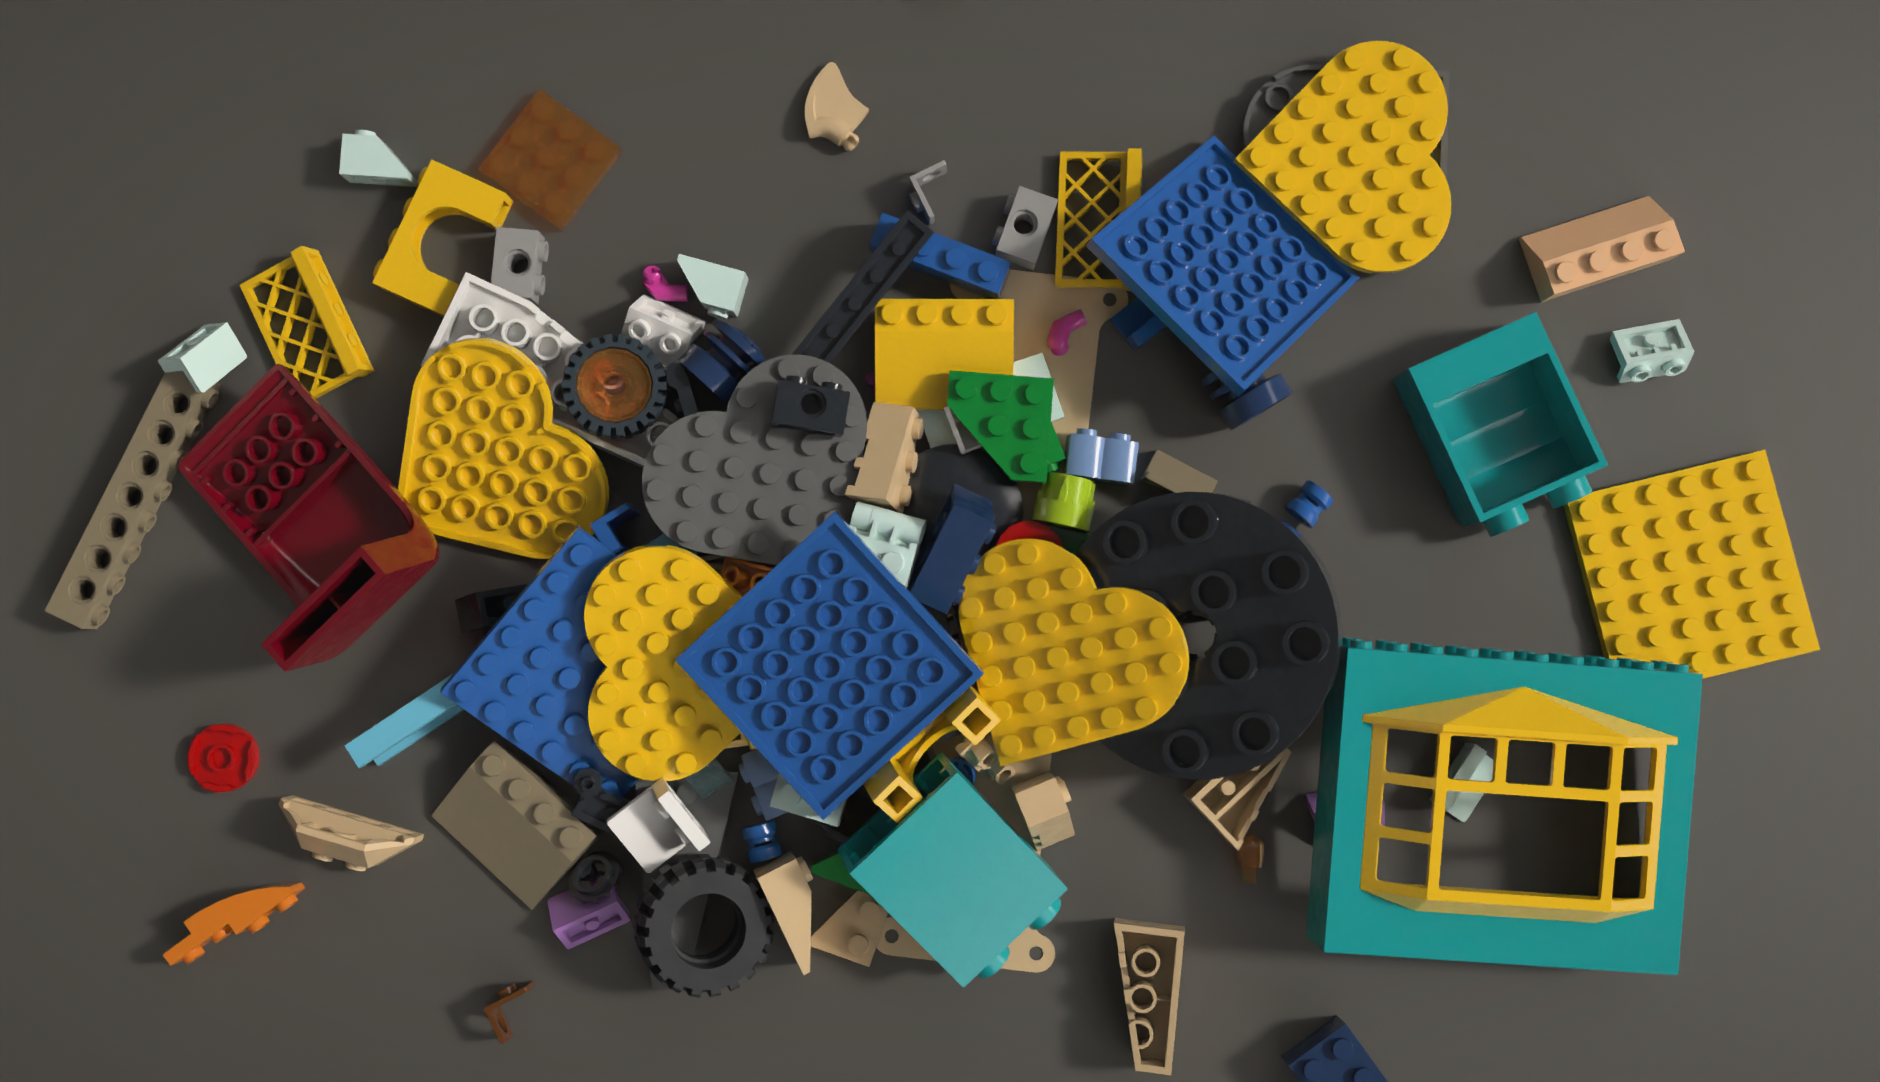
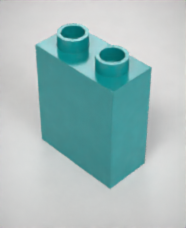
M940 752L913 778L914 784L923 796L919 803L898 823L882 809L878 810L838 848V851L849 874L964 988L976 976L984 979L995 974L1008 959L1010 953L1008 945L1027 927L1037 930L1047 925L1058 913L1061 906L1059 897L1068 888L1049 864L955 765Z

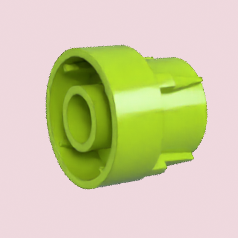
M1049 472L1046 484L1043 483L1042 489L1038 490L1032 521L1089 533L1095 506L1093 496L1096 484L1082 477Z

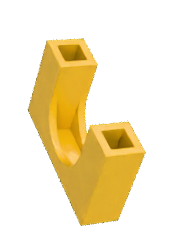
M431 159L428 167H424L419 174L417 181L419 186L414 197H410L404 205V217L399 228H395L389 237V249L384 259H380L374 268L373 276L375 278L372 283L382 290L444 317L459 284L430 272L426 268L421 256V241L425 231L433 222L448 215H462L496 230V227H502L514 201L505 192Z
M971 685L863 785L872 801L898 823L923 799V796L913 782V773L924 752L938 738L954 730H959L976 746L1001 719Z

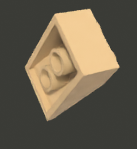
M790 851L753 871L803 975L810 972L812 891L808 882L813 880V877L802 856L795 858Z

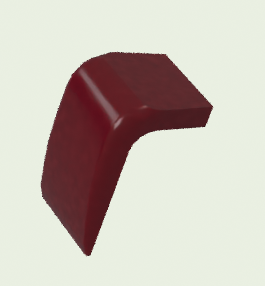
M281 364L274 365L179 462L180 472L298 606L261 643L263 648L284 672L328 661L347 650L439 560V544L421 516L357 442L298 379Z

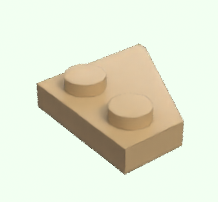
M857 890L811 936V947L870 967L888 912L871 895Z

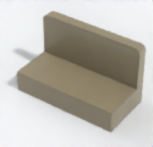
M1158 449L1155 451L1140 480L1165 494L1213 492L1218 480Z

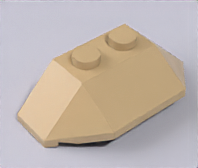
M294 795L280 798L278 804L301 849L311 851V856L318 860L331 862L335 858L345 861V867L356 871H366V868L379 865L421 842L424 834Z

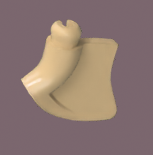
M829 62L825 65L810 87L805 103L806 127L810 139L825 137L837 146H843L846 151H852L859 143V137L853 131L866 117L869 108L860 103L849 92L840 70L834 62Z

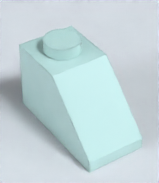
M355 130V134H342L339 174L350 183L417 187L418 180L393 151L376 136L375 132Z
M679 254L677 261L705 309H708L707 314L727 320L728 315L738 318L748 283L746 273Z

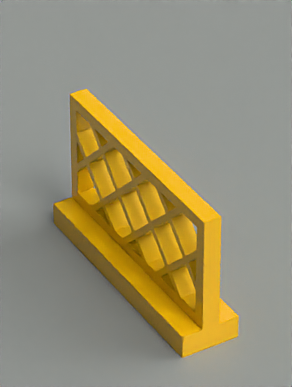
M1128 148L1127 152L1060 151L1056 288H1124V291H1131L1118 277L1117 280L1101 279L1094 271L1102 263L1099 259L1089 266L1077 253L1096 234L1111 223L1113 219L1141 197L1143 158L1141 148ZM1067 161H1082L1089 170L1075 182L1067 174ZM1089 161L1098 162L1093 166ZM1107 161H1121V173L1111 182L1098 171ZM1095 174L1106 187L1091 199L1080 186ZM1068 181L1072 186L1066 191V182ZM1119 181L1120 192L1114 187ZM1077 190L1088 204L1074 216L1066 208V199ZM1111 191L1119 199V207L1108 216L1096 203ZM1093 207L1105 220L1095 230L1090 232L1079 219ZM1065 214L1071 219L1067 224H1065ZM1076 224L1087 237L1077 247L1072 249L1064 240L1065 232ZM1064 247L1070 252L1065 258ZM1073 257L1086 269L1077 279H1063V267ZM1089 274H1091L1095 279H1085V278H1086Z
M300 246L290 252L291 257L240 284V287L275 363L283 365L298 381L300 380L301 373L315 377L310 393L317 399L354 378L365 377L375 372L319 250ZM294 266L299 274L295 289L282 285L286 271ZM263 283L272 285L267 305L258 301L253 290ZM281 289L294 293L288 312L275 308ZM302 296L310 298L313 304L310 319L296 315ZM273 312L287 316L281 335L274 333L270 327ZM295 319L308 323L302 342L289 338ZM316 326L324 329L328 336L324 350L310 345ZM288 342L301 346L295 365L287 363L284 357ZM309 350L322 354L317 373L303 368ZM330 357L338 359L344 371L343 374L334 379L324 376Z

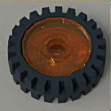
M606 334L602 338H592L586 345L583 343L578 347V351L571 355L569 363L565 366L563 372V397L569 413L583 429L597 437L609 438L611 440L633 438L634 435L642 434L648 427L652 426L664 409L668 392L665 370L652 349L642 344L638 339H631L627 335L622 334L618 336ZM616 379L624 382L625 388L620 394L610 395L606 392V386L611 380Z

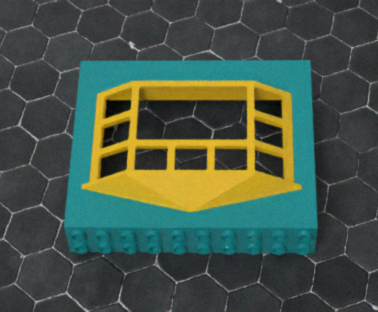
M1343 637L1339 671L1334 686L1328 692L1324 701L1306 936L1323 952L1678 975L1703 674L1689 672V665L1675 664L1668 661L1651 660V662L1639 661L1638 659H1607L1590 655L1578 657L1570 656V654H1539L1523 650L1510 652L1481 647L1478 650L1455 645H1445L1443 651L1441 646L1410 642V649H1408V644L1397 643L1396 641L1375 640V646H1372V641ZM1389 729L1437 735L1435 774L1433 777L1388 772L1385 769ZM1452 736L1495 739L1491 781L1448 778L1450 741ZM1510 740L1552 742L1550 783L1548 785L1506 782L1508 744ZM1568 744L1610 747L1606 789L1564 787L1566 746ZM1651 747L1648 789L1621 790L1624 749ZM1385 783L1433 790L1431 824L1428 832L1388 827L1381 824ZM1447 791L1605 801L1598 897L1439 886ZM1647 802L1643 844H1616L1620 803ZM1380 838L1428 844L1425 885L1394 883L1377 879ZM1642 856L1639 897L1612 898L1615 859L1617 857Z

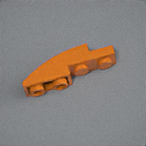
M302 882L267 885L233 895L202 909L183 922L191 934L163 954L164 958L170 966L182 961L188 965L205 953L202 947L212 940L216 944L233 932L236 935L247 930L251 934L257 932L270 922L267 916L278 909L281 913L298 901L295 895L304 890L305 886Z

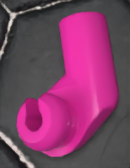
M648 266L643 270L642 283L654 299L658 301L688 302L687 284H670L657 266Z
M1081 309L1065 315L1052 323L1047 337V346L1051 348L1052 354L1056 356L1066 354L1069 350L1067 341L1070 332L1087 325L1086 318Z

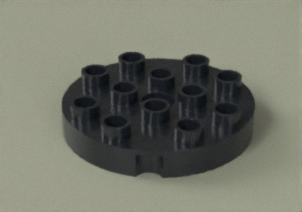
M1213 492L1169 493L1146 499L1118 512L1094 531L1079 548L1075 556L1080 559L1090 572L1097 590L1124 587L1141 591L1166 606L1179 624L1187 617L1186 612L1192 611L1193 615L1202 616L1212 626L1215 625L1217 632L1215 633L1212 646L1204 652L1205 657L1199 658L1198 654L1189 652L1187 680L1173 707L1160 719L1143 728L1099 740L1109 750L1124 760L1159 775L1191 780L1216 779L1233 776L1268 762L1296 741L1314 721L1328 692L1333 688L1339 671L1343 643L1342 616L1337 593L1322 560L1308 541L1284 519H1277L1265 510L1251 504V501L1232 495Z

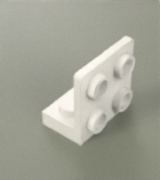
M643 294L629 307L621 334L627 335L631 339H638L642 344L647 345L657 355L664 370H666V367L672 364V362L680 363L678 359L702 333L706 321ZM615 354L612 363L613 367L650 383L647 372L639 362L626 355Z
M663 777L607 819L610 829L646 873H651L691 842L698 851H701L711 843L703 827Z

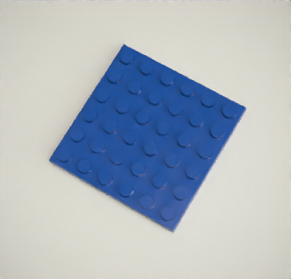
M1212 136L1096 234L1086 247L1239 397L1360 277L1351 268L1330 254L1233 162L1236 156L1215 136Z
M836 511L675 659L822 820L830 815L984 674L983 670Z
M577 525L441 687L440 693L573 786L574 776L578 770L591 767L599 771L602 777L601 787L624 797L639 778L626 774L611 764L598 749L592 737L588 720L589 700L594 684L606 665L598 658L591 647L584 622L585 603L594 579L601 569L618 555Z

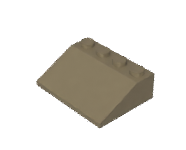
M505 739L494 740L484 750L431 815L531 910L538 905L604 833L600 828L572 816L571 811L575 804Z

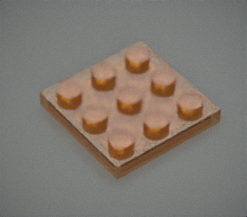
M539 89L478 169L556 228L563 231L622 154L623 150L546 92Z

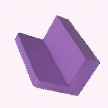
M602 875L597 876L595 880L590 882L595 886L597 879L602 877ZM616 887L610 890V897L602 896L598 904L589 901L584 905L574 898L569 890L551 897L547 901L552 930L568 950L631 921L629 909L618 896Z

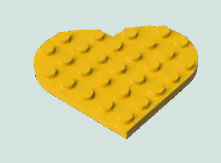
M1368 41L1353 45L1338 53L1233 161L1337 260L1350 268L1364 273H1396L1416 265L1436 248L1449 224L1451 215L1449 185L1443 171L1430 156L1439 143L1447 122L1448 103L1445 88L1436 70L1423 56L1398 43Z
M467 338L440 349L424 363L413 385L398 491L421 516L434 535L525 557L548 559L556 552L577 525L593 536L595 532L590 524L606 515L609 502L608 479L601 460L592 447L579 435L565 427L552 423L553 404L546 380L537 366L520 350L495 339Z
M1017 539L1002 543L986 552L981 557L973 575L967 574L963 583L965 591L959 602V621L968 655L984 672L976 681L979 693L1001 719L990 731L1000 767L1143 728L1164 716L1178 699L1188 676L1189 650L1179 622L1161 602L1141 591L1130 588L1111 587L1097 590L1090 572L1078 557L1053 542L1041 539Z
M643 545L629 549L613 558L601 569L594 579L584 609V622L588 640L595 654L606 665L594 684L589 700L588 720L592 737L598 749L611 764L626 774L649 781H658L662 777L665 781H673L698 772L707 766L741 733L736 725L675 659L743 596L703 559L676 546L645 547Z

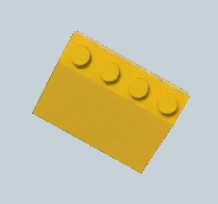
M881 299L875 306L876 403L911 406L916 410H944V407H947L950 371L1013 375L1014 299Z

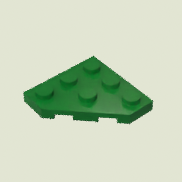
M950 371L947 406L953 415L960 420L1010 481L1046 484L1054 378Z

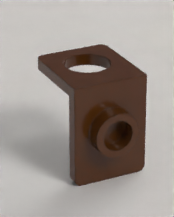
M534 981L518 989L515 983L495 993L498 999L483 1008L500 1044L507 1042L513 1037L512 1030L500 1005L531 990L535 986Z

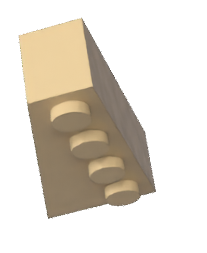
M1115 918L1114 928L1135 1071L1171 1075L1185 926Z

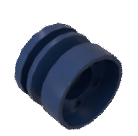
M717 317L712 324L722 336L717 339L712 333L705 330L703 335L712 347L705 351L701 347L692 344L678 361L728 407L729 400L739 383L740 377L742 375L745 376L751 371L750 367L753 364L758 366L766 360L761 353V349L736 326H732Z
M1212 370L1200 381L1204 389L1217 382L1220 383L1221 387L1209 395L1211 400L1219 399L1226 395L1230 399V402L1219 411L1230 431L1238 428L1294 393L1282 373L1267 379L1262 373L1239 397Z

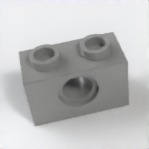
M1019 186L1016 196L1009 194L1003 211L1004 214L1009 215L1005 227L998 225L992 241V245L997 247L995 256L1034 271L1056 210L1058 199ZM1022 220L1027 221L1032 225L1033 230L1028 234H1020L1014 228L1015 223Z
M496 227L491 284L529 300L536 305L539 303V295H544L545 276L541 275L542 263L547 262L549 255L548 242L545 241V238L538 230ZM527 259V269L520 274L514 273L515 264L519 260Z

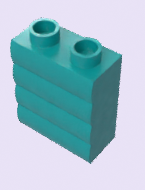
M1537 312L1417 364L1393 378L1398 394L1410 415L1416 433L1428 454L1431 465L1445 490L1450 506L1461 527L1483 522L1490 537L1506 532L1530 520L1523 507V503L1545 493L1553 509L1580 499L1593 492L1585 475L1608 466Z

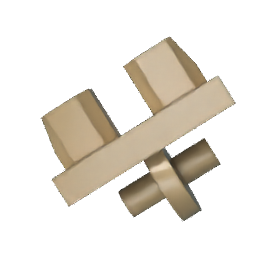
M990 733L976 746L965 737L964 742L955 747L957 752L989 782L994 779L1001 786L1016 772L1010 764L1000 767Z

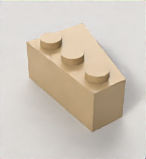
M873 402L867 421L864 457H856L854 469L859 470L855 486H847L845 493L848 498L855 501V504L860 501L902 514L904 506L909 505L911 500V486L908 485L910 472L914 473L917 468L918 455L915 452L917 439L922 438L924 421L914 407Z
M1286 748L1268 762L1233 776L1197 780L1183 795L1221 836L1239 851L1252 821H1255L1262 802L1268 791L1272 790L1291 751Z
M1047 771L1011 786L1037 851L1075 835L1070 813L1066 805L1072 799L1064 780L1062 781L1059 776L1054 777Z

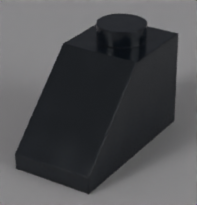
M528 584L479 591L455 599L461 632L468 633L491 629Z

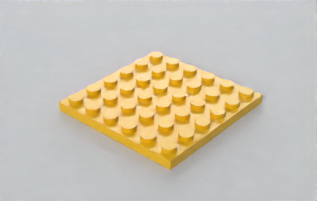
M1766 450L1594 491L1580 499L1563 505L1605 658H1629L1646 662L1657 660L1689 665V672L1703 674L1702 679L1820 650Z

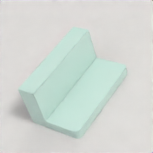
M223 322L202 326L160 358L158 362L165 373L184 371L195 391L203 393L243 362L247 355L229 324Z
M1466 742L1448 769V778L1491 781L1494 760L1485 755L1487 751L1478 745ZM1447 791L1445 811L1460 821L1466 822L1484 793Z

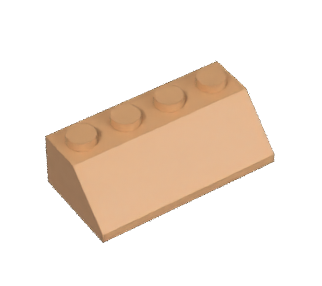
M1650 196L1519 238L1541 302L1669 261L1685 252L1674 219Z

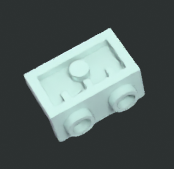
M1680 319L1612 331L1610 336V342L1621 365L1617 375L1619 383L1630 381L1642 382L1657 376L1678 375L1687 369L1694 354V349Z

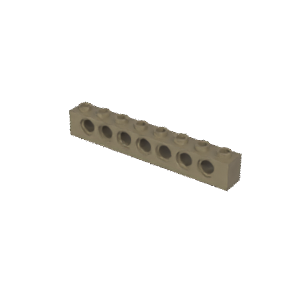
M184 371L166 372L163 375L44 610L45 612L80 629H98L107 620L110 613L109 605L114 595L122 590L126 581L125 574L130 564L135 562L140 555V544L145 534L156 523V512L161 502L165 501L172 491L171 482L177 471H179L180 460L187 454L192 441L202 432V421L208 409H211L218 400L220 383L216 382L205 392L197 393ZM187 397L188 407L181 413L179 404L182 399ZM171 428L173 432L172 439L165 444L164 433ZM153 459H155L157 462V468L155 472L150 475L148 471V465ZM137 490H140L141 500L137 505H134L133 495ZM121 521H124L125 532L122 536H119L117 527ZM108 552L110 560L104 568L101 560L103 554ZM89 583H92L94 587V593L91 598H88L86 595V588Z

